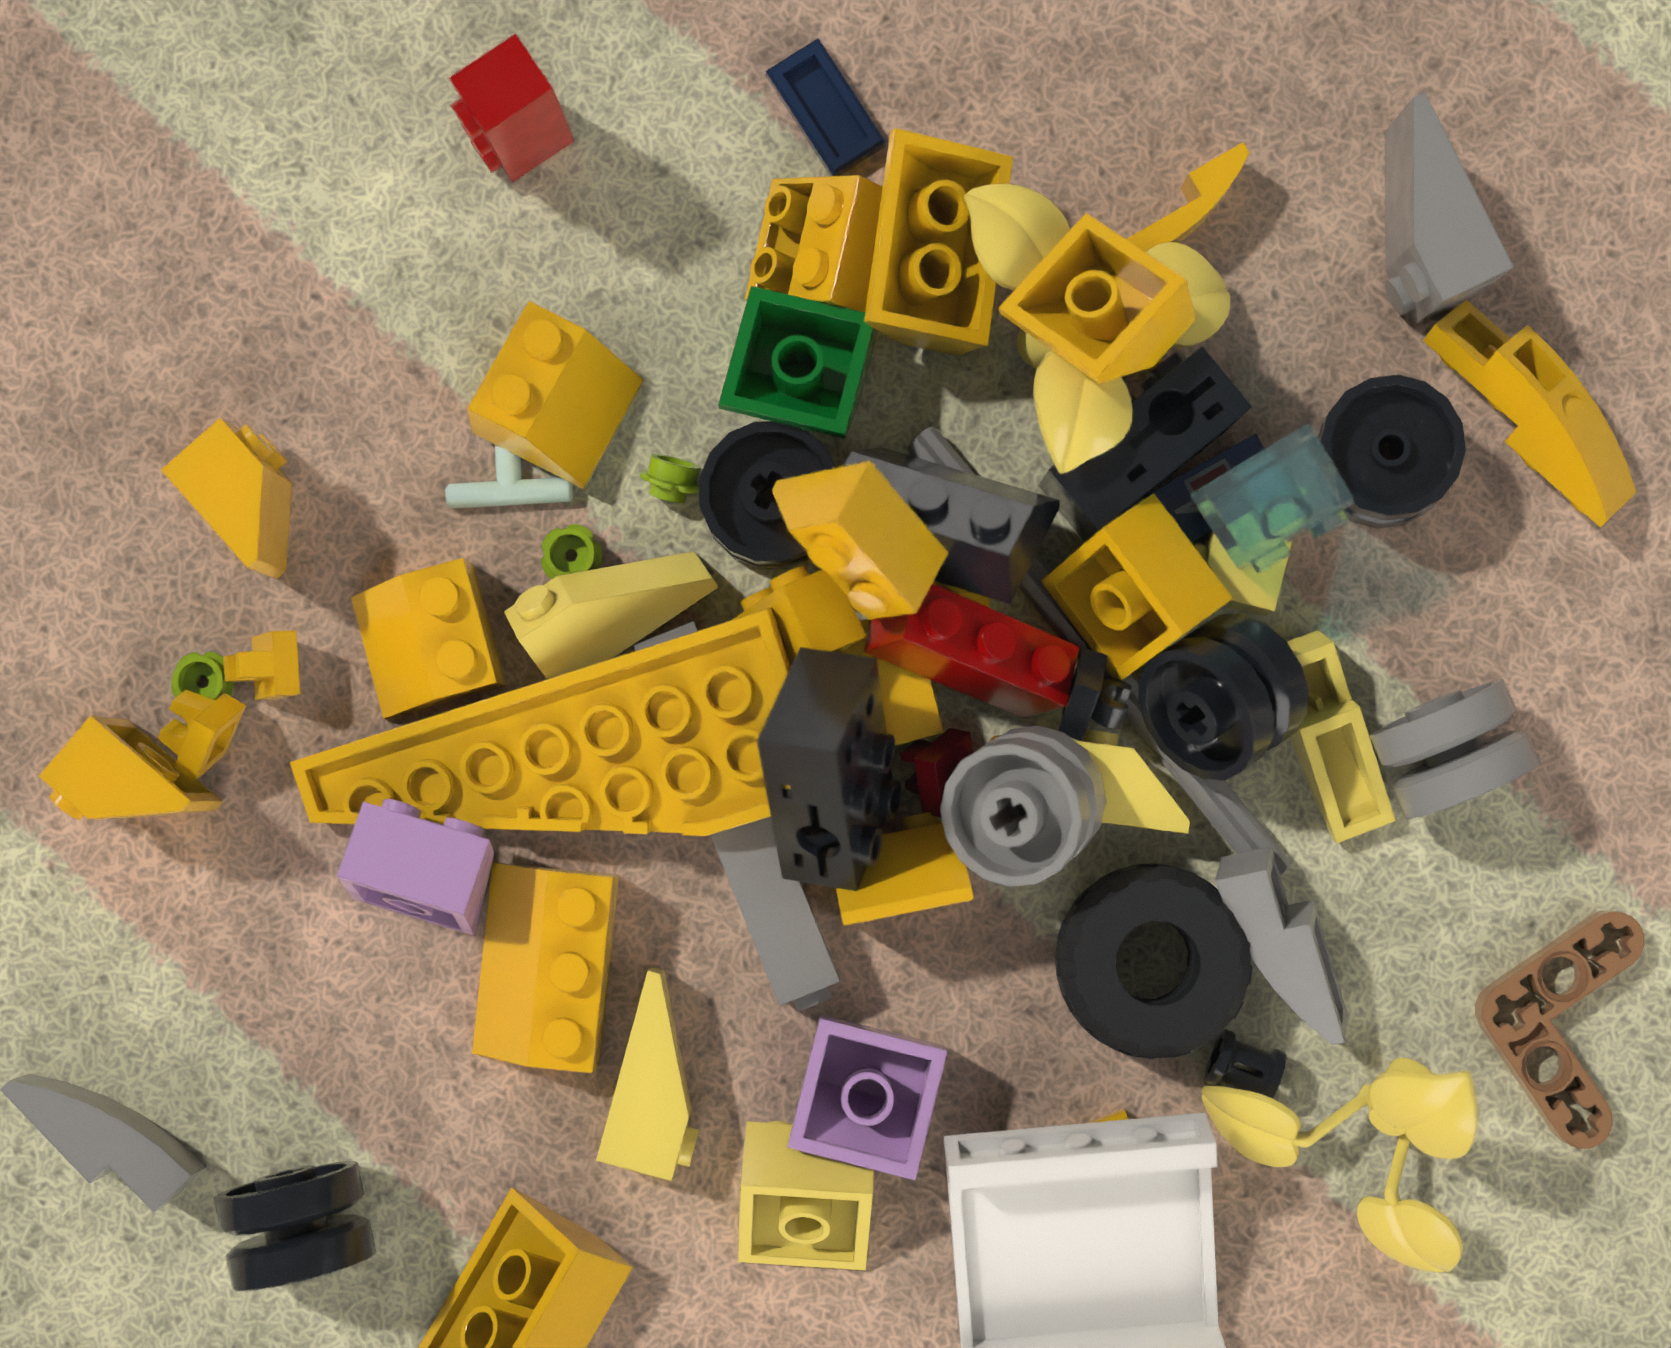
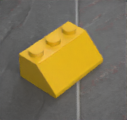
M899 128L890 130L864 323L900 344L956 356L988 346L996 282L986 273L976 255L972 241L970 213L964 196L970 190L980 186L1010 184L1014 156Z
M492 862L472 1054L534 1068L593 1073L598 1068L602 1047L619 875Z
M511 1187L418 1348H587L633 1267L599 1237Z

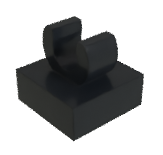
M1087 648L1082 649L1075 668L1067 707H1064L1062 710L1058 728L1059 732H1063L1070 738L1083 741L1091 718L1103 727L1120 729L1128 710L1126 702L1132 688L1130 684L1119 679H1103L1108 655Z

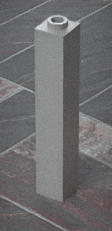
M692 621L634 645V648L637 651L699 631L695 622ZM771 816L711 834L779 1006L794 1001L797 1011H800L833 997L829 986L840 982V976L802 883L782 879Z

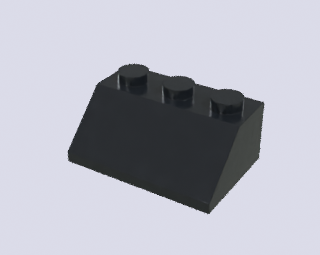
M883 447L851 451L843 467L871 461L948 551L934 581L1011 605L1060 508V500Z

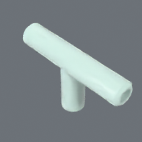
M495 445L497 481L448 484L445 490L446 504L450 509L571 502L574 499L573 484L560 477L522 479L521 457Z

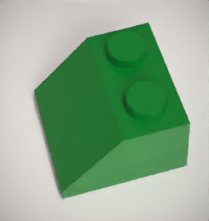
M751 286L718 403L719 409L845 439L862 396L875 346L876 329L864 323L865 312Z

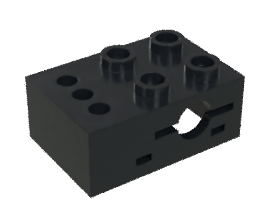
M1203 346L1188 358L1180 350H1177L1149 373L1150 377L1141 385L1145 392L1137 399L1128 390L1132 400V422L1125 437L1115 447L1087 460L1067 473H1059L1055 465H1053L1038 485L1046 496L1060 500L1058 511L1085 543L1103 527L1127 512L1230 429L1252 408Z
M800 647L757 739L782 879L857 891L867 866L874 867L878 862L882 846L881 830L886 818H895L901 798V784L898 780H893L891 767L895 754V738L886 732L877 658Z

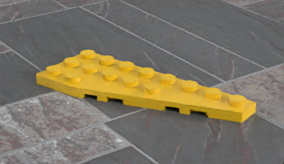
M771 607L291 761L290 765L310 823L355 824L363 802L381 807L384 799H393L421 810L419 819L443 826L446 818H456L482 826L483 829L566 832L605 830L623 831L625 834L664 832L682 833L684 836H708L771 816L757 739L791 665Z

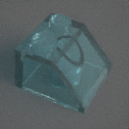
M1309 423L1190 494L1236 568L1242 571L1252 565L1257 574L1288 557L1291 552L1286 544L1307 531L1316 540L1349 520L1344 509L1354 504L1352 495Z

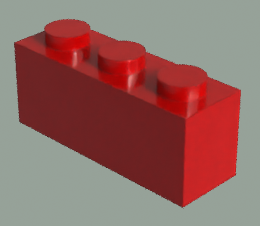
M516 33L449 77L459 96V99L453 102L450 107L461 122L460 124L470 138L474 149L491 173L502 167L513 183L574 142L553 87Z
M933 583L916 613L872 619L864 648V653L1022 718L1067 707L1079 652V646Z

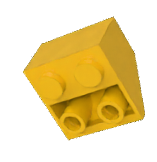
M860 175L772 178L769 195L764 206V217L755 256L750 266V277L745 300L748 298L750 287L754 286L865 312L882 186Z

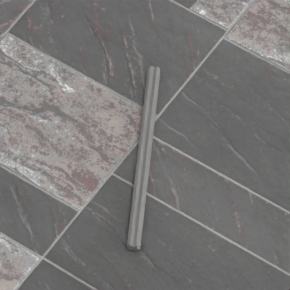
M933 426L923 430L914 437L907 447L911 456L974 474L939 430ZM1037 552L1019 588L1061 639L1079 646L1077 656L1079 660L1083 648L1092 649L1042 584L1041 580L1053 570ZM1105 668L1103 679L1112 678ZM1134 671L1122 681L1132 686L1126 702L1128 710L1125 718L1236 854L1271 846L1279 874H1283L1290 865L1289 858L1225 780H1205L1184 771L1160 750L1145 726L1138 703L1140 676Z

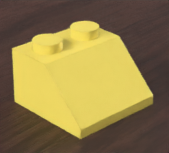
M746 1121L740 1185L738 1262L866 1271L874 1170L788 1148L793 1124L783 1121H771L768 1123Z

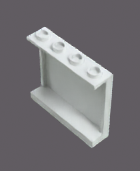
M1205 1113L944 1136L961 1348H1226L1218 1325L1211 1167H1217V1146Z

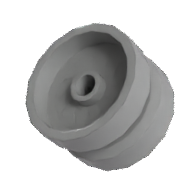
M1503 679L1481 684L1463 692L1461 689L1432 699L1406 711L1404 717L1369 734L1381 765L1400 767L1422 759L1425 760V764L1402 775L1392 788L1405 818L1413 819L1475 798L1525 775L1541 763L1526 732L1507 731L1485 739L1483 738L1482 734L1507 722L1516 710Z
M1041 726L1010 729L963 759L946 782L940 810L945 837L960 862L984 880L1008 887L1042 882L1061 871L1072 858L1081 853L1101 827L1106 798L1102 775L1085 748L1063 732Z

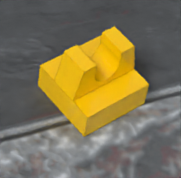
M296 630L269 631L251 637L252 651L237 652L235 655L223 656L225 682L254 681L255 700L282 699L300 694Z
M186 689L174 698L169 710L181 716L187 725L177 719H173L161 729L158 740L178 755L174 769L195 781L225 755L246 705L226 693L213 700Z

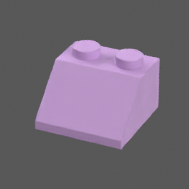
M384 799L381 807L363 802L337 873V878L351 897L357 901L475 936L494 855L490 840L481 837L484 830L477 825L456 818H446L444 826L419 819L421 810L393 799Z
M820 1014L788 1148L916 1180L947 1049L941 1044Z

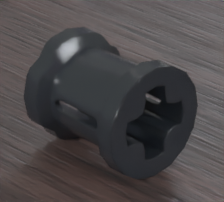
M1224 1029L1217 1038L1206 1066L1204 1082L1211 1086H1216L1221 1082L1237 1089L1273 1098L1284 1073L1287 1058L1286 1052L1279 1049H1274L1271 1053L1236 1040L1233 1031ZM1238 1062L1256 1069V1072L1252 1073L1234 1066V1063Z

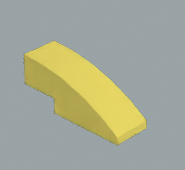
M1319 630L1287 641L1302 665L1309 689L1307 715L1297 732L1291 735L1290 738L1332 840L1337 844L1396 821L1361 708L1351 698L1334 641Z

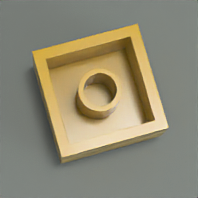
M1154 493L1103 527L1041 580L1042 584L1093 651L1108 655L1105 668L1112 678L1121 681L1233 599L1218 579L1214 570L1208 566L1181 530L1175 518L1169 514Z

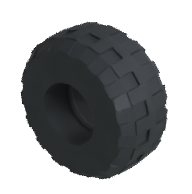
M1156 863L1136 864L1117 869L1099 878L1083 890L1072 903L1070 910L1062 921L1057 936L1055 954L1056 976L1061 994L1069 1011L1078 1023L1096 1040L1113 1050L1133 1057L1147 1059L1175 1058L1190 1054L1191 1051L1205 1044L1208 1045L1222 1034V1031L1233 1018H1236L1244 1004L1243 1000L1248 985L1251 982V944L1248 942L1244 930L1239 925L1232 911L1222 901L1219 890L1209 881L1193 872L1176 866ZM1150 921H1161L1173 926L1182 935L1188 950V968L1181 983L1170 993L1155 999L1138 998L1129 994L1120 982L1116 971L1117 952L1123 938L1135 927Z

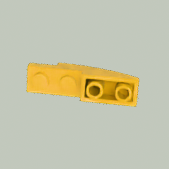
M1466 299L1438 321L1422 340L1440 356L1445 365L1457 371L1481 392L1496 410L1504 413L1517 425L1504 442L1521 456L1527 466L1539 472L1568 498L1575 509L1587 515L1600 528L1637 493L1626 459L1599 407L1573 371L1529 325H1526L1510 338Z

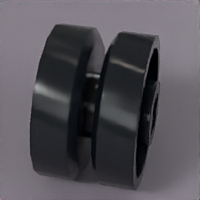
M1399 374L1369 378L1347 390L1329 411L1321 425L1312 454L1315 481L1328 504L1351 522L1376 529L1406 525L1428 513L1459 477L1466 453L1463 423L1450 400L1425 381ZM1381 442L1388 443L1390 454L1400 457L1395 460L1385 459L1379 453L1378 446Z
M772 421L753 422L729 432L709 452L699 477V506L714 540L734 560L757 569H787L809 560L810 557L807 550L788 530L779 507L771 502L768 509H764L760 505L759 497L764 490L773 488L778 480L830 470L836 467L829 451L808 431Z
M1220 614L1148 661L1139 678L1138 703L1147 730L1160 750L1177 766L1205 780H1227L1243 772L1262 758L1266 751L1278 746L1297 732L1307 715L1309 689L1301 663L1288 643L1264 622L1244 614Z
M343 1161L319 1166L309 1165L292 1168L260 1177L253 1182L234 1187L213 1197L221 1231L234 1236L263 1233L238 1243L226 1255L232 1289L235 1291H253L312 1279L356 1265L371 1258L377 1252L369 1219L355 1214L326 1217L352 1207L364 1195L358 1162Z

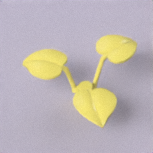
M1011 184L985 185L970 190L964 196L970 213L972 241L976 255L986 273L1003 288L1015 290L1070 230L1064 215L1051 200L1036 191ZM1166 242L1147 250V254L1187 280L1196 320L1172 347H1191L1214 335L1224 324L1230 310V293L1226 289V283L1201 254L1184 244ZM1020 329L1017 335V348L1022 359L1028 365L1037 369L1034 379V399L1037 417L1044 442L1058 472L1061 474L1067 473L1087 460L1115 447L1129 431L1133 415L1132 400L1122 378L1119 377L1099 384L1027 332Z
M1409 1058L1393 1059L1386 1071L1379 1074L1373 1080L1371 1086L1364 1084L1355 1098L1316 1127L1306 1132L1300 1131L1301 1123L1295 1112L1273 1098L1247 1090L1222 1086H1204L1202 1088L1204 1106L1215 1127L1227 1142L1246 1158L1272 1167H1288L1293 1165L1299 1157L1298 1146L1303 1148L1310 1147L1363 1106H1368L1370 1110L1368 1117L1373 1126L1387 1135L1399 1137L1384 1190L1385 1199L1367 1196L1362 1198L1358 1204L1357 1218L1363 1233L1375 1247L1387 1256L1415 1269L1429 1272H1450L1458 1264L1463 1254V1243L1455 1225L1447 1216L1426 1203L1411 1199L1401 1200L1398 1187L1410 1141L1422 1152L1437 1158L1455 1159L1464 1156L1470 1150L1477 1133L1478 1107L1469 1071L1433 1074L1427 1067Z

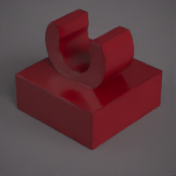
M949 728L932 743L921 739L916 740L900 753L901 760L915 764L916 772L905 781V788L912 793L920 795L922 813L930 812L932 816L942 818L940 809L946 782L959 763L974 753L971 732Z

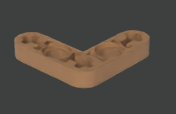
M1599 911L1590 915L1486 986L1478 995L1475 1003V1017L1480 1028L1551 1132L1560 1141L1578 1149H1591L1600 1145L1609 1136L1613 1126L1612 1112L1608 1103L1551 1020L1627 969L1641 956L1644 948V933L1640 924L1632 916L1618 911ZM1604 925L1614 929L1623 928L1625 935L1619 939L1622 951L1617 954L1614 951L1603 950L1591 957L1589 960L1598 967V970L1592 974L1588 961L1578 951L1573 949V945L1579 941L1581 949L1591 950L1605 939L1601 931ZM1556 957L1566 958L1574 969V981L1569 989L1562 993L1550 992L1545 987L1542 978L1545 965ZM1527 977L1531 990L1546 1005L1539 1010L1537 1002L1528 1000L1515 1010L1514 1014L1518 1022L1513 1027L1502 1021L1494 1023L1492 1017L1499 1011L1495 1000L1502 996L1504 999L1515 1001L1527 994L1529 991L1520 984V981ZM1548 1046L1558 1057V1070L1552 1079L1546 1082H1535L1527 1072L1526 1061L1534 1049ZM1573 1079H1575L1577 1082V1086L1566 1089V1087L1573 1081ZM1566 1089V1092L1575 1104L1585 1109L1592 1107L1594 1112L1587 1118L1591 1128L1586 1133L1576 1128L1567 1130L1566 1124L1573 1118L1570 1110L1563 1100L1556 1097L1548 1104L1545 1099L1546 1096L1554 1095Z

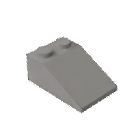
M1425 92L1413 97L1385 132V271L1389 277V280L1385 282V290L1395 311L1399 315L1407 313L1413 326L1464 302L1466 299L1468 300L1482 293L1514 267Z

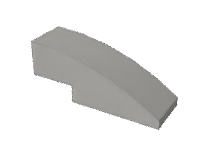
M1271 846L1221 857L1215 882L1222 901L1232 911L1239 925L1244 930L1248 942L1251 944V959L1272 988L1305 1023L1332 1045L1345 1042L1348 1014L1314 900L1288 905Z
M33 1074L9 1080L0 1089L89 1184L108 1175L113 1170L152 1212L170 1203L207 1167L171 1134L142 1114L105 1095L65 1081Z

